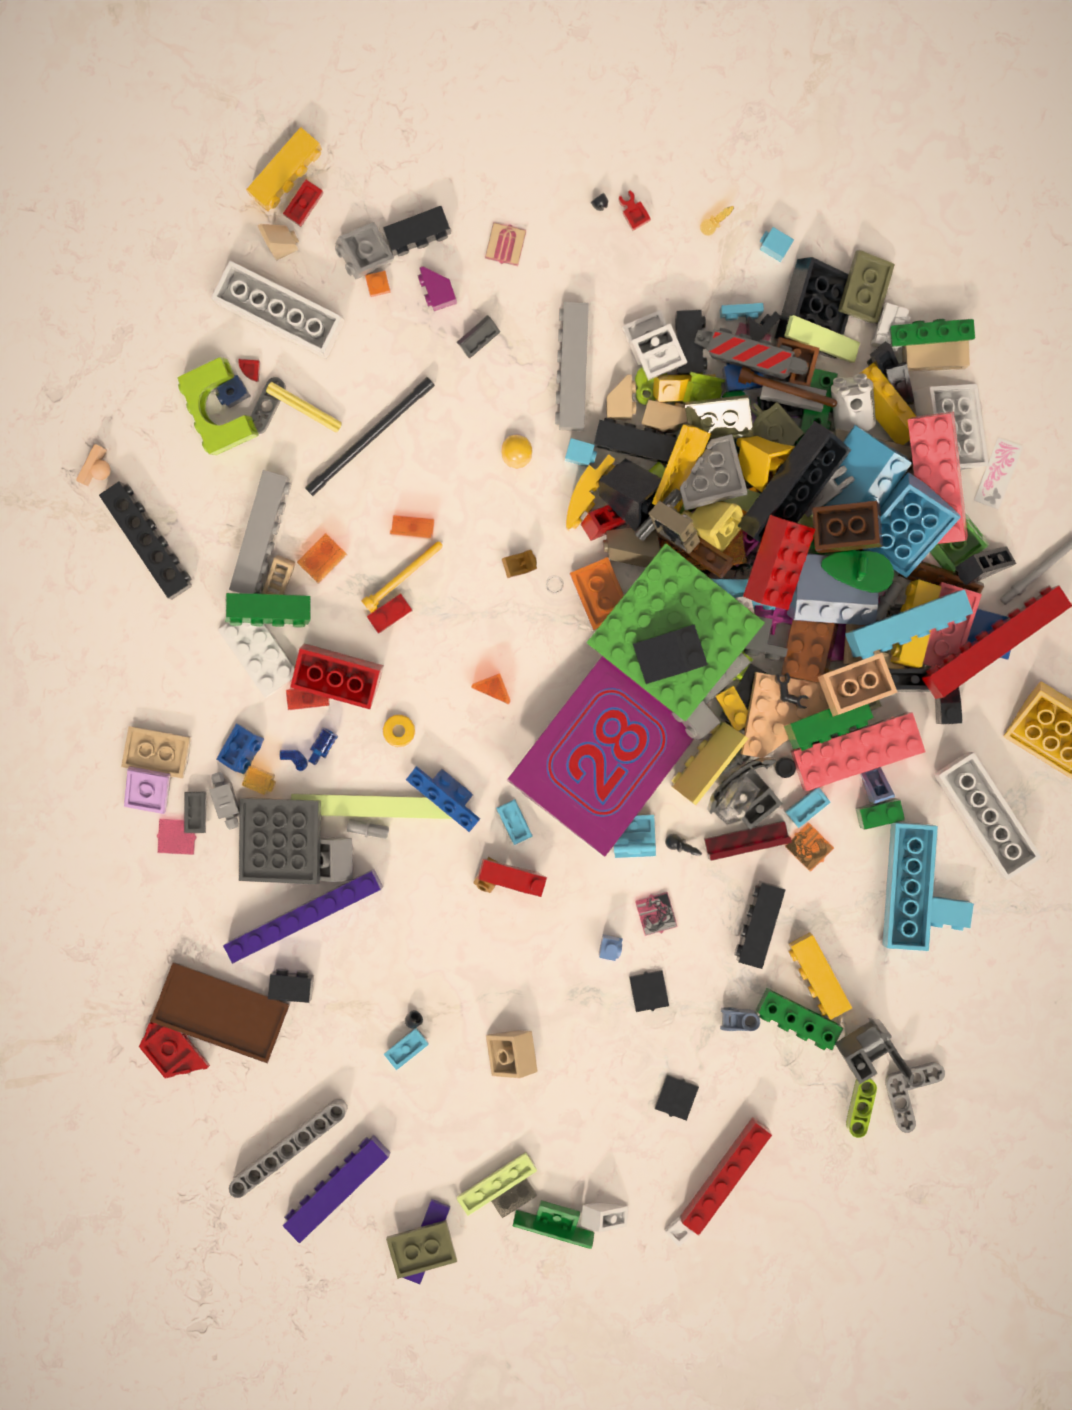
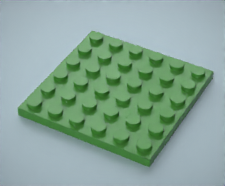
M665 543L587 641V644L686 722L765 622ZM695 624L708 665L646 684L633 644Z

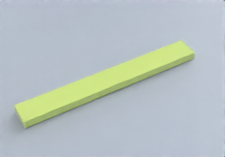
M291 794V800H320L321 816L452 819L427 797Z

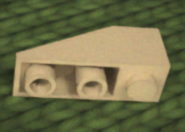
M648 400L641 424L645 428H652L663 433L682 429L683 424L688 425L685 405L675 403V406L667 404V401Z

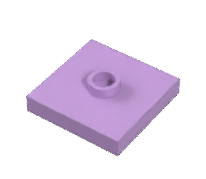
M129 766L127 769L124 807L165 814L170 774Z

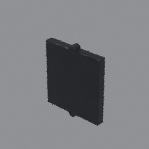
M663 970L650 973L645 971L644 974L629 976L636 1012L654 1011L657 1008L669 1006Z
M667 1075L655 1110L664 1112L669 1117L674 1116L687 1121L699 1086L688 1083L683 1078L680 1080Z

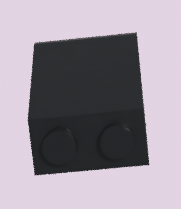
M625 458L621 463L616 464L607 475L601 477L599 481V496L636 531L650 516L649 512L655 506L652 502L662 478Z

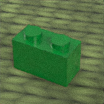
M891 799L855 808L859 826L863 830L905 820L901 800Z

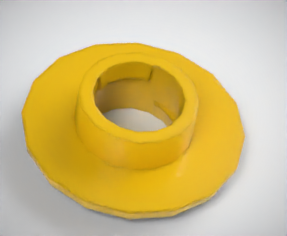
M393 715L384 723L383 736L390 745L404 747L413 740L415 726L407 716ZM397 724L405 728V733L401 737H397L393 733V728Z

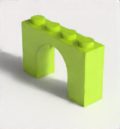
M222 357L177 377L179 391L185 396L187 401L186 408L193 415L195 420L194 427L202 437L203 449L209 455L215 456L259 436L251 416L243 415L226 424L217 425L207 414L206 402L211 391L235 376L228 359Z

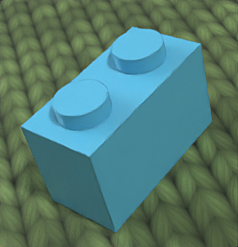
M933 896L931 926L943 928V925H951V929L963 931L964 927L971 928L974 903Z

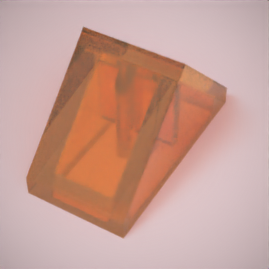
M500 673L473 683L471 688L510 704L511 700Z

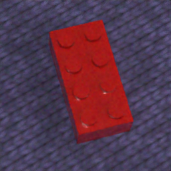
M770 515L743 597L760 604L789 610L815 529Z

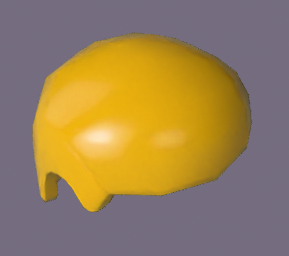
M518 434L507 437L502 444L501 453L503 461L512 468L525 467L532 459L531 442L525 436Z

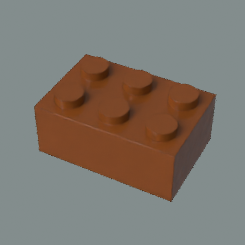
M793 620L787 644V655L784 658L781 675L785 676V673H788L791 678L820 683L818 677L829 672L839 623Z

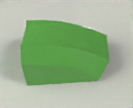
M966 513L968 532L966 541L937 544L930 551L931 555L943 569L952 572L956 571L955 567L972 555L980 553L989 545L985 536Z

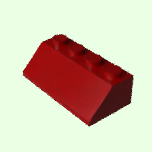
M304 643L299 648L290 688L370 710L379 687L384 665Z

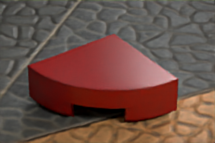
M239 359V367L248 379L259 382L260 361Z

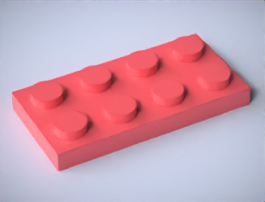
M940 582L941 591L939 598L956 591L965 590L973 614L966 616L967 620L957 624L954 621L949 622V627L939 631H936V628L931 629L923 664L931 667L936 664L940 666L944 663L943 659L952 653L955 655L960 652L959 647L967 642L982 594Z

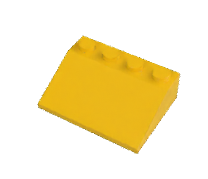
M1040 681L1027 697L1005 732L1004 737L1072 779V700Z

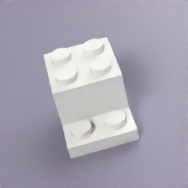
M661 310L622 326L638 366L642 365L648 380L687 364L671 324H666Z

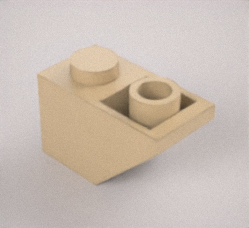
M627 375L608 394L606 398V418L631 420L632 414H636V401H632V393H636V382L632 381V375Z

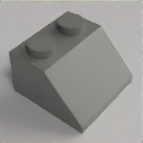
M320 838V881L339 882L353 880L352 838Z

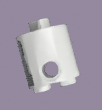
M862 373L849 378H835L831 386L832 398L837 400V406L833 407L834 428L849 432L854 425L864 431L872 429L876 424L873 382L867 379L866 374Z

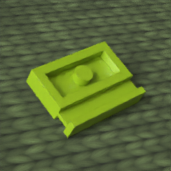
M694 372L690 373L692 378L691 382L688 381L683 402L721 397L723 390L721 385L722 382H725V379Z

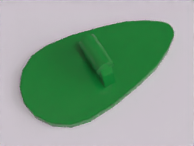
M839 552L821 561V567L830 576L859 590L880 593L886 590L893 582L894 569L890 560L877 552Z

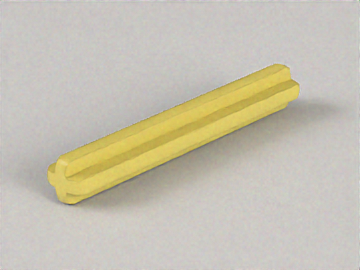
M269 383L266 389L267 393L334 432H338L341 428L342 423L277 384Z

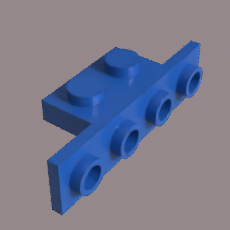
M416 766L406 778L407 782L468 832L479 822L480 818L465 806L473 794L443 769L432 779Z

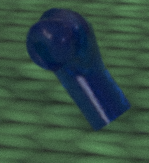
M280 750V760H291L298 771H303L308 766L307 759L299 750Z

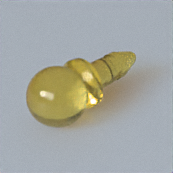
M734 206L723 209L716 217L711 215L710 219L703 220L700 225L702 234L706 236L713 235L716 228L721 227L719 222H722L732 213Z

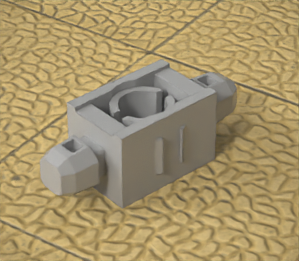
M221 772L212 774V783L216 787L209 789L218 819L225 817V824L229 830L237 828L239 823L234 814L239 813L240 808L232 783L224 784L225 778Z

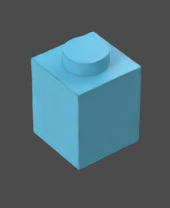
M773 227L770 233L765 231L762 236L760 250L781 263L794 239Z
M571 438L565 461L588 467L590 463L594 464L597 451H594L595 445Z

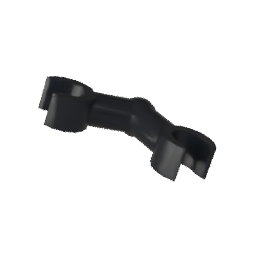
M785 673V681L781 682L779 674H776L775 682L779 685L781 701L793 703L799 709L807 708L800 704V699H809L808 696L789 694L787 684L790 681V675Z

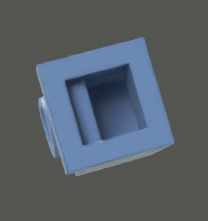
M602 934L599 958L611 961L619 959L622 952L623 938Z

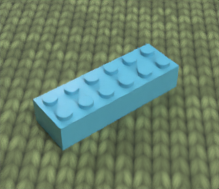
M905 822L891 824L882 945L886 948L929 951L938 830L936 825Z

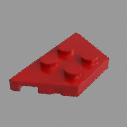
M153 1022L148 1024L139 1048L165 1079L201 1069L205 1070L210 1066L185 1034Z

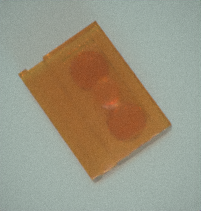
M325 533L297 563L319 584L348 554Z

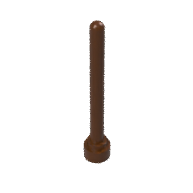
M743 366L740 372L739 383L746 385L753 382L823 405L837 406L836 399L756 375L754 371H751V368Z

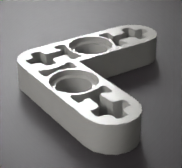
M930 1062L909 1068L912 1073L917 1072L920 1074V1080L917 1083H912L911 1086L900 1071L893 1072L886 1077L885 1086L897 1127L902 1132L910 1133L916 1127L908 1090L942 1081L945 1077V1070L939 1063ZM934 1067L940 1070L937 1073V1077H934L932 1074L926 1075L927 1080H925V1075L922 1070H925L927 1074L931 1073ZM894 1078L900 1081V1083L897 1084L898 1090L900 1092L903 1091V1093H896L894 1086L890 1085L891 1083H893ZM898 1098H905L906 1104L903 1108L895 1106V1101ZM898 1113H905L906 1118L911 1121L908 1123V1127L901 1125L904 1119Z

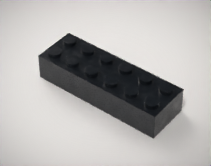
M814 421L742 518L738 527L761 543L770 515L798 523L851 452V449L834 433Z

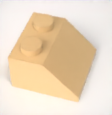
M516 1030L486 1035L492 1076L523 1078L538 1072L532 1031Z

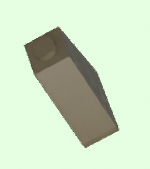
M632 528L606 531V540H603L604 552H608L610 560L645 568L660 551L656 528L643 541L635 535V531Z

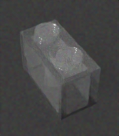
M747 776L732 780L719 800L721 807L714 811V813L726 825L741 821L761 789Z

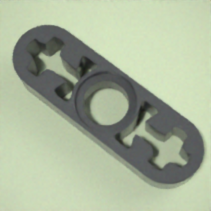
M278 377L270 378L267 381L251 414L253 421L256 422L261 417L257 414L258 411L268 416L267 419L262 417L260 423L263 426L262 428H257L258 434L266 432L281 402L279 399L274 400L270 396H266V389L269 383L277 384L279 382V386L286 390L285 383ZM266 400L271 401L273 404L272 409L268 412L263 411L261 408L262 403Z

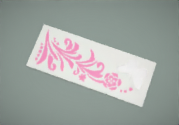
M998 437L988 462L989 466L985 470L974 501L997 510L1000 509L1023 446Z

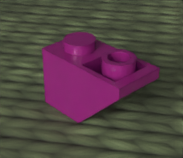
M424 266L419 268L421 274L417 276L421 287H426L428 294H425L424 297L428 307L432 306L433 310L437 311L457 304L450 279Z

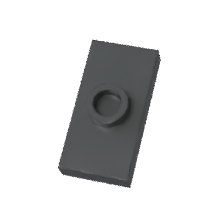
M487 315L459 339L457 344L470 359L501 331L491 317Z
M184 792V833H206V792Z

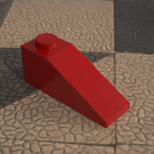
M609 505L589 512L581 522V526L590 541L606 535V531L615 530L626 524Z
M483 859L477 879L518 892L542 897L547 877L535 871Z

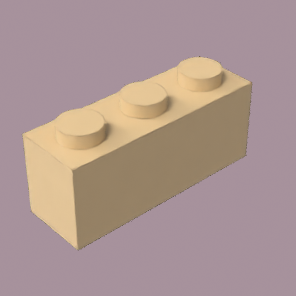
M969 341L903 346L902 359L903 362L907 363L908 371L966 369L970 366Z

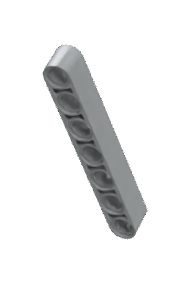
M342 1099L333 1100L237 1174L229 1185L230 1195L234 1198L245 1196L338 1124L346 1115L348 1109L346 1102ZM332 1107H340L342 1114H335L332 1111ZM316 1120H324L326 1126L319 1127L316 1124ZM300 1132H307L310 1138L307 1140L302 1139ZM283 1145H291L293 1151H285ZM267 1158H275L277 1164L272 1165L268 1163ZM251 1170H258L260 1177H254L251 1174ZM236 1182L242 1183L243 1186H244V1189H243V1190L237 1189V1188L235 1187V1183H236Z

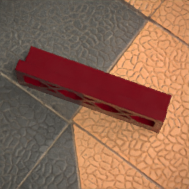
M785 821L753 827L751 830L744 829L704 838L710 861L792 843Z

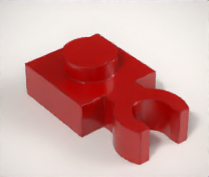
M629 190V201H624L622 196H619L618 200L621 206L626 207L622 214L632 231L650 222L651 218L641 201L635 204L634 193Z

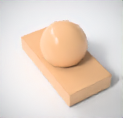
M97 444L93 446L76 478L77 482L89 486L93 477L97 480H104L110 475L111 469L109 464L102 460L107 451L106 449Z

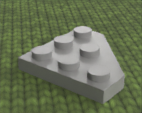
M732 434L711 439L704 454L698 459L689 477L681 485L680 492L685 510L747 495Z

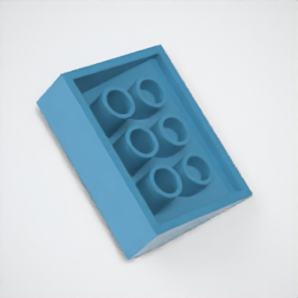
M854 425L843 441L851 449V452L839 466V468L845 466L847 471L834 480L840 485L846 478L852 476L855 481L824 506L878 501L881 508L912 462L902 453Z
M908 472L880 508L883 547L862 550L884 555L890 560L895 571L908 577L961 518V515L926 483Z

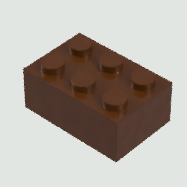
M878 501L812 508L815 550L818 553L883 547L881 512Z

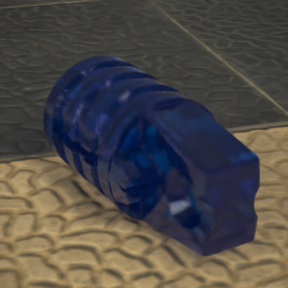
M322 727L321 732L310 748L313 753L308 762L316 765L321 757L326 758L339 736L331 730Z

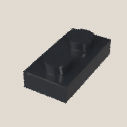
M902 362L885 367L887 380L907 405L915 403L907 363Z

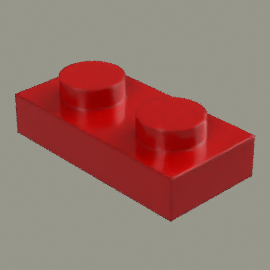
M306 179L283 212V215L302 227L324 194L323 190Z
M400 593L369 614L367 618L379 634L413 610Z

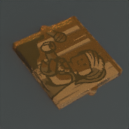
M809 822L798 833H794L795 836L791 839L792 843L784 846L809 872L820 862H824V858L834 849Z

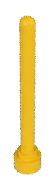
M436 542L377 593L371 594L369 597L365 596L361 602L371 613L375 611L379 601L443 547L442 543Z

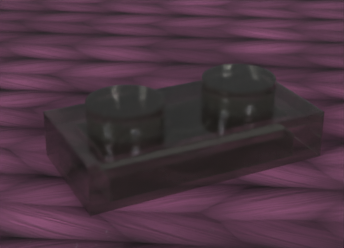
M526 1178L491 1202L500 1216L504 1218L535 1198L537 1193Z

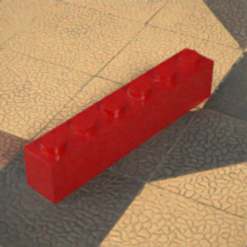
M754 1117L751 1118L680 1217L683 1225L698 1236L701 1234L772 1137L769 1128Z

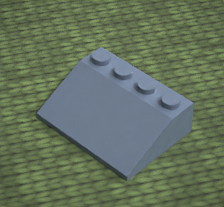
M807 553L789 610H787V615L793 620L856 625H869L876 622L878 593L856 589L830 576L821 567V561L830 555Z

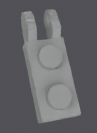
M845 466L836 470L805 512L807 517L813 514L812 508L823 507L855 481L851 476L846 478L840 485L835 482L834 479L847 471Z

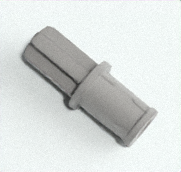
M349 819L347 832L363 834L365 837L373 836L386 839L389 834V827L371 824L370 821L366 823Z

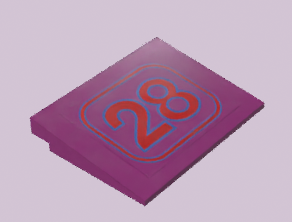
M602 656L507 778V781L603 857H606L694 739L687 734L683 723L678 722L674 718L673 712Z

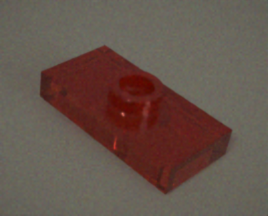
M297 689L286 690L288 710L330 706L329 698Z

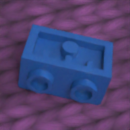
M236 723L216 760L235 772L245 774L250 768L256 753L261 749L264 738Z

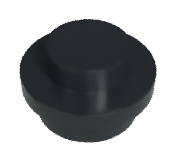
M787 757L779 759L775 764L776 773L782 778L793 776L796 771L795 762Z

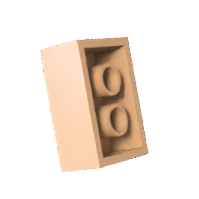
M882 653L818 677L832 716L897 693Z

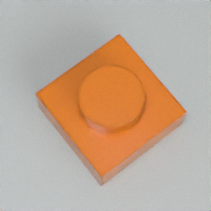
M386 271L365 275L370 297L391 293Z

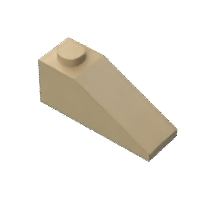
M258 225L276 261L298 250L296 243L299 240L294 230L290 232L287 226Z

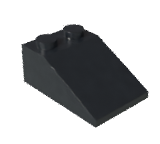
M695 624L633 644L646 684L708 665Z

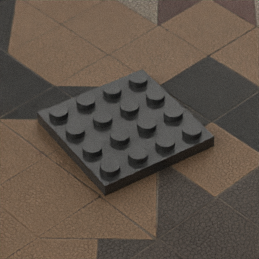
M240 798L238 881L320 884L321 801Z

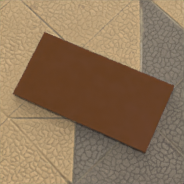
M173 962L150 1022L268 1064L290 1004L281 1000L268 999L267 995Z

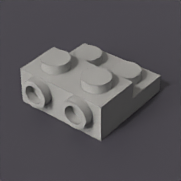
M374 222L339 236L335 243L336 254L338 257L344 258L346 262L345 269L350 276H354L355 280L373 273L376 268L394 260L393 254Z

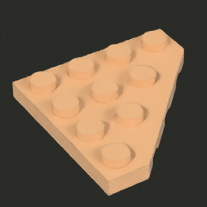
M755 672L744 735L749 739L742 746L741 754L764 758L789 739L784 726L829 709L820 683L790 678L787 684L789 694L795 696L806 695L809 697V699H800V704L807 708L799 709L793 703L781 701L779 685L775 682V675ZM780 676V681L784 682L785 677Z

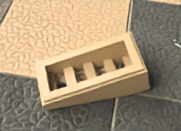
M279 555L275 556L262 594H277L268 590L271 587L280 591L277 595H284L296 562ZM278 564L288 567V570L278 567ZM275 571L284 574L285 578L275 575ZM272 579L283 583L282 586L272 583Z

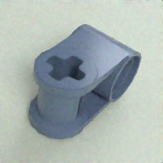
M731 1007L721 1008L723 1017L720 1030L751 1032L757 1030L760 1026V1018L754 1010ZM748 1016H754L756 1021L754 1024L748 1025L745 1023V1019Z

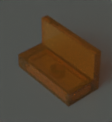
M393 515L390 535L393 537L433 540L435 520Z

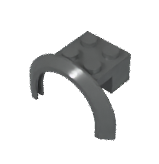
M773 757L757 758L740 767L727 777L712 793L707 807L708 812L712 814L721 807L719 800L723 796L744 824L751 830L783 804L755 771V769L760 767L768 769L777 761Z
M868 1017L870 1022L835 1043L859 1084L878 1074L872 1062L889 1053L909 1085H912L914 1075L891 1042V1034L879 1019Z

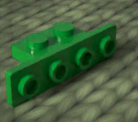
M936 319L933 322L926 323L924 320L912 322V324L892 325L890 327L892 347L970 341L976 338L974 319L950 321Z
M543 1200L540 1201L536 1215L521 1210L515 1211L512 1224L515 1228L588 1249L593 1247L595 1233L576 1227L580 1218V1211Z

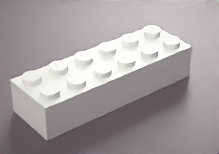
M229 261L211 297L217 305L327 359L345 323L341 316L232 261Z
M974 752L963 754L933 774L1000 878L1008 880L1042 858Z

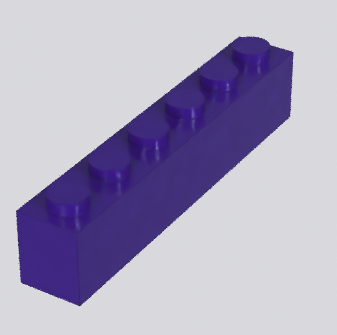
M375 1135L370 1139L368 1137L364 1138L358 1145L360 1148L355 1153L351 1151L343 1159L345 1163L341 1167L335 1166L328 1174L330 1177L325 1182L321 1180L313 1188L315 1190L314 1193L310 1196L306 1194L299 1201L300 1206L296 1210L292 1208L284 1216L285 1221L282 1226L299 1244L389 1158L391 1152Z

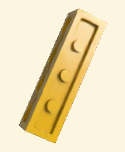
M683 424L652 504L656 505L659 501L663 502L675 488L680 491L681 485L689 477L698 459L702 457L711 433L694 425ZM682 499L674 507L677 512H680L683 505Z

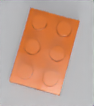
M608 557L569 573L593 631L598 629L624 596Z

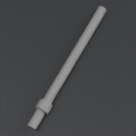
M1072 539L1021 582L1017 581L1011 586L1012 589L1000 598L1001 602L1006 605L1014 597L1024 593L1027 586L1072 549Z

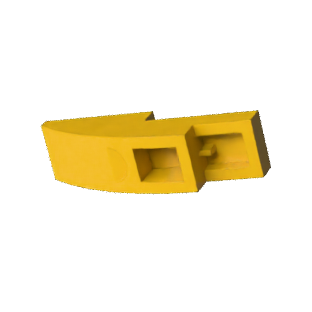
M608 454L596 470L589 465L579 479L568 507L566 529L568 531L571 528L576 529L582 522L580 517L583 513H589L595 506L593 502L595 496L590 492L591 490L595 492L599 488L601 477L604 474L607 475L614 468L613 463L615 459Z

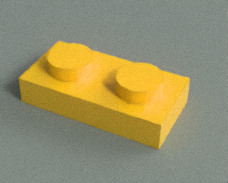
M731 686L715 697L732 727L739 731L746 726L748 710L735 687Z

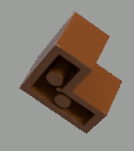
M779 337L775 347L780 348V345L792 348L795 356L801 360H806L808 365V371L803 375L790 372L787 382L810 387L820 348Z

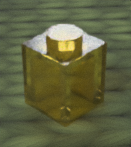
M252 765L248 768L242 786L266 795L268 791L272 792L275 787V775Z

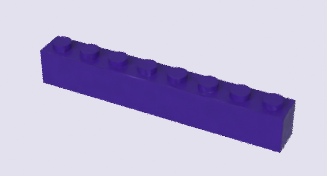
M375 869L226 942L223 947L233 964L380 891L383 885Z

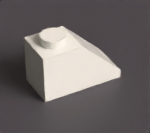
M599 1202L583 1205L581 1226L598 1233L627 1227L629 1206Z

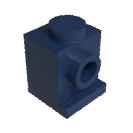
M238 375L217 387L219 393L216 394V397L221 405L226 404L228 408L237 405L251 396ZM233 388L234 393L232 395H228L227 391Z

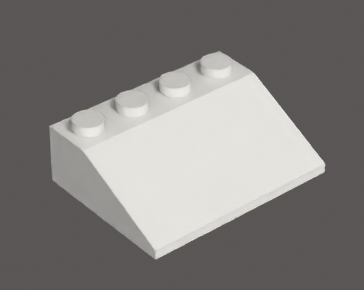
M977 384L930 386L913 392L916 416L954 411L960 470L989 466Z

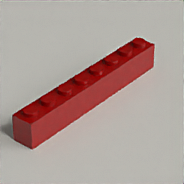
M1049 585L1039 591L1040 595L1035 598L1033 596L1023 602L1024 607L1021 609L1015 608L1007 614V619L996 621L991 625V630L988 632L985 630L976 635L974 642H967L959 647L960 652L955 655L952 653L943 659V664L940 666L936 664L926 671L928 674L922 679L934 698L945 697L1071 608L1072 604L1060 585L1052 588Z

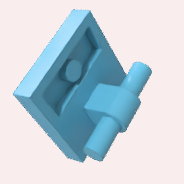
M654 814L637 815L614 845L615 858L656 856Z

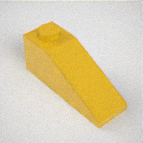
M704 374L716 377L715 374ZM659 375L655 377L653 396L658 401H683L688 381L691 382L692 375Z

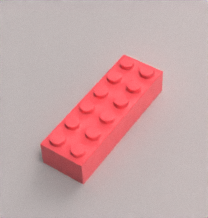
M954 411L911 417L908 419L914 476L926 483L961 515V518L937 544L966 541L968 532Z
M907 712L852 730L841 736H833L831 740L821 744L819 741L812 743L813 747L801 751L800 748L790 751L796 765L802 789L809 791L924 753L925 749L913 712Z

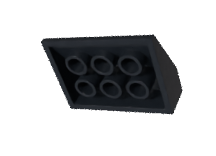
M813 257L797 259L774 339L778 340L780 337L795 341L785 337L789 317L793 315L844 335L849 315L839 312L838 309L849 274ZM819 350V355L837 359V357Z

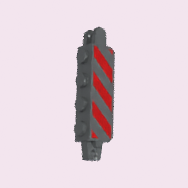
M720 328V330L714 329L713 332L698 330L696 334L695 344L707 349L712 359L740 367L745 366L753 371L781 379L789 377L790 372L803 375L808 371L806 360L797 358L795 352L788 346L780 345V348L772 346L770 341L760 339L759 342L751 340V336L746 334H740V336L733 335L732 331L725 328Z

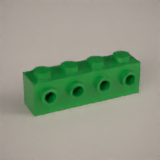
M814 368L810 387L826 390V396L832 398L831 386L833 385V380L838 377V373ZM823 405L822 412L803 408V415L801 416L803 420L802 431L806 433L814 421L829 430L831 421L828 418L829 413H833V407Z
M226 593L225 622H230V625L240 626L242 623H251V626L272 624L274 627L293 624V627L301 628L308 625L311 620V596Z
M869 704L836 716H832L829 708L786 725L784 728L793 750L800 748L803 751L813 747L812 742L819 740L820 744L831 740L830 735L837 733L838 736L849 733V728L852 726H856L857 729L868 725L867 720L874 717Z
M766 988L756 1008V1011L760 1014L759 1018L769 1023L773 1020L778 1023L777 1027L786 1032L792 1030L796 1032L798 1038L804 1041L810 1039L815 1042L814 1045L822 1050H826V1048L833 1050L844 1029L840 1024L769 988Z

